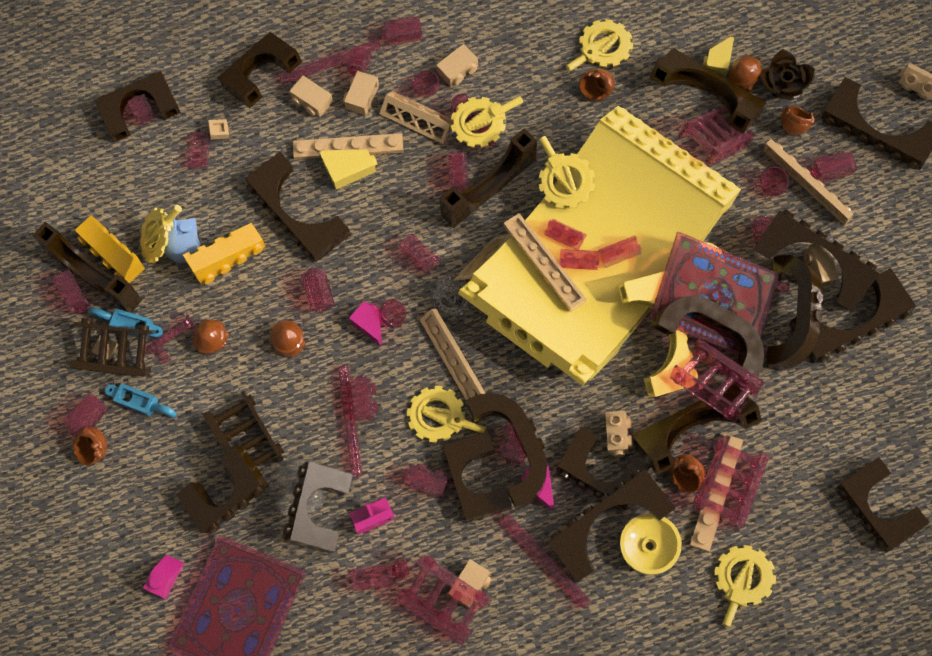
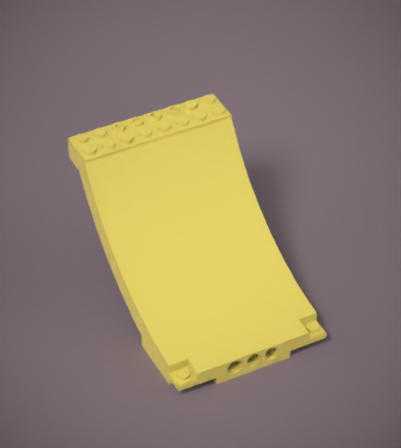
M619 106L600 119L577 154L579 159L583 160L585 158L590 163L588 167L590 171L594 170L595 178H592L595 188L593 192L590 191L588 194L590 198L585 203H578V207L570 209V206H564L563 209L557 208L555 203L551 202L549 204L543 198L525 220L584 294L587 301L570 312L512 236L472 275L471 280L458 292L459 295L488 315L486 323L547 368L554 364L582 386L587 381L590 382L618 353L622 344L652 309L642 303H622L617 284L667 271L669 275L681 236L696 242H703L719 218L732 206L741 190L734 183L723 178L718 172L713 171L704 165L702 161L697 160L686 150L681 149L671 140L666 139L655 129L650 128L642 120L634 117L626 109ZM569 168L577 190L581 184L580 174L576 170ZM559 181L555 183L554 188L558 192L570 194ZM675 273L673 274L672 282L674 281Z

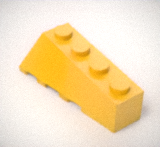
M92 215L75 229L78 234V241L83 246L86 244L90 246L89 251L96 258L100 256L103 259L102 264L108 270L112 268L116 271L114 275L118 274L130 283L145 269L138 257L133 252L131 253L123 243L121 244L112 233L109 234V231Z

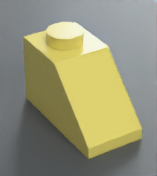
M729 37L711 48L708 56H704L703 65L717 74L726 77L734 37Z

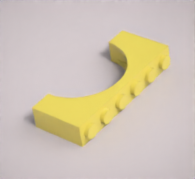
M667 271L617 284L622 303H642L657 312L669 277ZM672 288L670 289V295H671L670 301H672V297H673ZM680 324L674 334H669L670 346L665 362L658 371L644 378L648 397L660 396L698 384V374L692 364L693 356L687 346V334L683 331Z

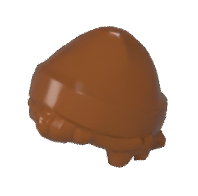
M750 55L740 57L729 69L730 81L746 91H751L755 87V83L761 80L760 74L762 69L760 61Z
M596 68L583 73L578 87L587 100L594 99L596 102H599L613 92L615 81L608 71Z
M791 105L782 109V126L788 135L798 136L809 130L811 124L814 123L813 113L807 114L802 108L797 106L790 107Z
M205 320L198 324L193 332V345L202 355L213 354L226 346L225 341L229 337V333H227L224 324L220 320Z
M280 321L271 330L270 343L271 347H274L276 355L290 358L295 357L306 345L303 338V330L292 321Z
M86 427L79 431L74 438L73 447L75 449L73 454L81 464L90 466L104 458L107 440L98 428Z
M681 454L673 459L675 466L670 468L671 481L678 485V489L684 493L699 490L705 479V470L700 461L688 454Z

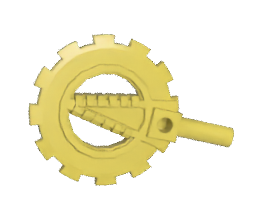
M606 19L605 22H600L599 20L592 22L593 25L590 27L586 26L583 30L584 35L580 36L579 44H582V48H580L582 55L567 64V70L571 71L585 61L592 64L594 62L600 64L599 67L620 65V61H626L629 58L630 54L628 52L633 49V43H630V39H632L630 32H626L625 26L621 23H613V20ZM601 33L612 34L594 41V38ZM619 41V47L615 52L605 54L615 42Z
M521 96L502 106L500 103L490 102V99L482 97V99L473 97L469 98L468 102L464 104L461 102L457 106L458 110L456 113L453 112L451 120L454 123L451 125L453 133L456 132V139L461 143L464 141L468 147L475 148V145H481V148L489 146L488 143L496 142L500 138V132H504L506 124H503V120H506L505 112L522 104ZM481 111L475 118H472V120L465 124V119L470 113ZM487 125L490 126L484 133L474 134L471 132L472 130L484 128V126L487 127Z
M546 136L541 137L539 141L549 157L545 163L546 168L544 171L541 170L539 174L542 183L539 184L540 192L544 191L546 195L544 199L549 204L551 202L555 203V207L563 209L564 206H570V209L578 207L577 204L580 202L585 203L590 198L588 194L590 191L593 192L595 188L592 179L595 178L594 170L590 171L588 167L590 163L585 158L583 160L579 159L577 154L571 153L570 156H564V153L555 154ZM569 168L576 170L580 174L581 184L577 190ZM554 176L570 194H562L554 188Z
M176 205L168 214L158 207L151 209V212L146 215L145 222L141 228L140 239L141 254L143 258H146V262L156 263L158 258L164 254L165 246L168 243V232L173 227L174 218L182 210L179 205Z
M435 386V389L430 390L428 387L422 389L419 396L415 395L411 399V408L407 409V417L410 416L411 420L408 422L410 429H415L418 438L422 440L427 438L431 443H437V440L444 439V441L451 439L450 435L454 432L458 433L462 430V427L478 433H484L486 427L465 420V412H462L461 409L464 406L461 398L457 399L454 391L451 389L448 391L443 390L442 386ZM433 401H440L446 404L449 409L427 407L426 405ZM422 414L442 426L435 428L426 425L422 419Z
M744 545L740 549L735 546L728 549L730 552L727 555L723 553L718 559L720 561L719 567H715L714 575H718L716 585L719 590L722 589L726 594L724 597L730 602L722 623L726 627L731 626L738 606H747V603L752 602L753 605L761 603V599L764 596L767 598L772 593V590H770L771 585L776 583V576H773L772 572L775 569L772 561L768 562L765 558L766 554L761 550L758 552L752 550V546ZM746 561L732 582L731 568L738 562ZM755 565L759 570L760 580L755 588L750 589L753 567Z

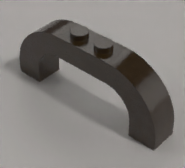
M791 255L773 257L772 274H775V277L780 280L797 279L798 282L795 331L787 342L781 345L768 346L767 366L778 371L797 366L811 354L819 338L820 321L822 320L821 303L823 295L820 277L814 268Z
M685 296L666 303L656 313L650 326L666 335L676 332L681 319L686 314L694 315L731 335L735 339L739 350L738 359L733 371L748 379L758 378L764 361L763 344L756 329L747 320L738 316L736 311L729 308L725 309L716 300H709L701 296Z
M485 393L467 399V407L474 422L489 416H498L510 423L529 462L530 472L524 481L508 488V494L516 511L528 506L540 495L547 476V461L543 452L545 446L542 439L537 438L534 433L537 430L533 421L528 420L523 409L515 401L504 395Z

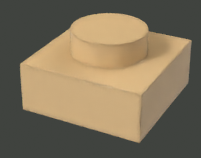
M227 119L208 120L210 140L229 138Z
M99 336L91 351L96 356H99L101 336ZM108 339L106 356L108 361H110L118 346L117 342Z

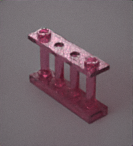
M725 106L718 109L714 108L711 112L691 121H685L677 135L679 139L690 135L707 151L708 156L704 162L708 166L745 149L756 136L751 130L742 134L729 126V122L722 116L727 109ZM715 122H718V123H719L723 128H725L733 137H730V136H729L717 123H715ZM706 126H709L723 140V142L719 138H717ZM697 130H699V131H700L710 142H712L715 146H712L709 142H707V141L697 132Z
M699 338L692 349V359L683 369L675 365L669 378L720 412L725 418L735 423L742 411L739 406L749 394L756 398L760 394L765 382ZM699 361H702L710 368L698 380L689 373ZM718 372L726 379L714 391L705 384ZM734 383L743 390L733 402H730L722 395Z
M726 435L719 438L715 443L714 449L716 451L701 491L697 493L694 499V511L698 512L707 507L729 517L731 521L729 527L738 530L744 528L770 455L761 452L751 456L728 445L731 436ZM726 452L750 463V472L745 474L721 463L724 453ZM718 470L743 481V484H745L743 491L738 492L714 481ZM711 488L736 499V502H738L736 510H730L709 500L708 496Z
M423 555L416 562L422 568L410 589L404 588L401 590L395 600L463 646L472 634L467 627L479 607L485 609L492 600L488 598L485 592L476 590L437 564L434 558ZM428 572L438 578V581L427 600H423L417 596V591ZM447 584L456 591L444 611L441 612L433 604L444 585ZM462 595H464L473 602L461 623H457L451 619L450 615Z

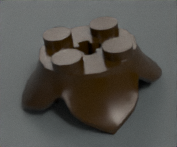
M782 49L774 55L770 67L762 70L760 79L774 97L794 100L801 97L803 90L813 82L816 69L808 64L799 65L792 53Z

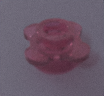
M395 559L392 566L393 573L396 577L399 576L400 580H403L405 576L409 575V568L405 560L399 561V559Z

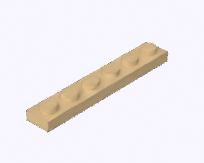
M400 133L293 141L294 160L321 158L319 152L329 150H368L370 155L403 153V135Z
M772 139L766 143L763 151L844 226L851 220L853 216L851 209L847 205H843L834 193L824 188L821 181L812 177L810 172L805 167L800 166L792 155H788L779 143L774 142Z
M520 213L504 222V228L570 312L587 301L584 294Z
M431 309L420 321L464 398L467 400L476 395L485 394L437 309Z
M727 434L723 435L689 545L691 547L706 552L710 551L743 443L742 439Z

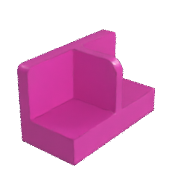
M386 498L371 504L367 502L365 507L350 513L358 535L395 520Z

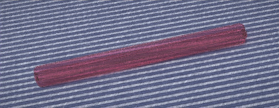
M378 39L294 69L291 73H283L280 75V80L285 85L299 80L302 76L307 77L380 50V42Z
M341 365L338 367L350 468L351 474H353L352 477L357 478L362 476L350 373L348 365Z
M510 514L502 519V524L571 598L582 609L585 608L591 601Z

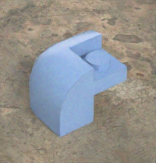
M174 218L173 227L168 232V243L165 246L164 253L176 263H186L187 261L183 254L187 252L190 255L198 252L197 248L201 246L197 236L196 220L191 218L176 221Z

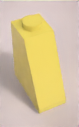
M329 150L319 152L336 189L375 173V166L378 165L374 155L370 156L368 150Z

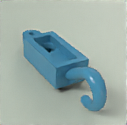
M96 307L89 308L88 310L89 315L101 320L106 319L110 321L109 325L135 328V325L140 322L150 326L149 329L155 330V334H147L146 340L148 336L156 339L163 336L162 328L153 325L152 319L115 308L113 314ZM128 332V335L139 337V333Z
M122 383L119 387L108 385L105 388V393L109 397L114 398L113 401L116 404L151 417L153 411H158L171 418L177 416L173 409L157 404L158 399L149 393ZM126 392L132 393V399L129 402L122 400Z

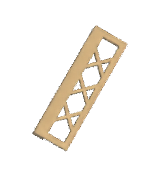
M394 91L386 94L380 111V115L442 144L445 143L451 130V125L454 124L451 118ZM388 103L394 105L397 113L390 114L386 112ZM405 111L409 112L412 121H405L402 113ZM417 120H426L429 128H420ZM438 126L445 129L442 138L436 135L433 128Z

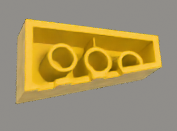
M250 223L230 232L228 238L220 237L214 240L213 245L205 247V245L197 248L198 252L191 255L187 252L183 256L200 284L203 285L214 281L215 277L219 274L228 273L234 265L244 263L247 257L252 254L257 255L261 253L266 246L253 224Z

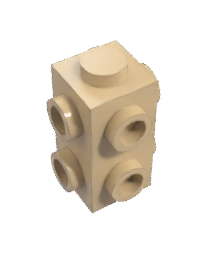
M911 63L907 68L903 66L898 75L901 77L899 81L902 84L901 87L908 91L914 90L918 92V96L923 99L929 98L932 100V74Z
M809 245V248L803 252L804 262L818 273L822 287L829 286L838 281V272L835 268L833 255L819 245Z
M625 411L605 412L609 455L619 458L624 457L625 454H630L629 448L633 447L632 436H628V429L631 428V418L627 417Z

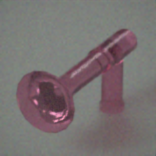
M186 312V318L181 324L152 342L146 348L151 354L157 351L163 363L166 364L171 361V358L162 346L185 329L197 327V325Z

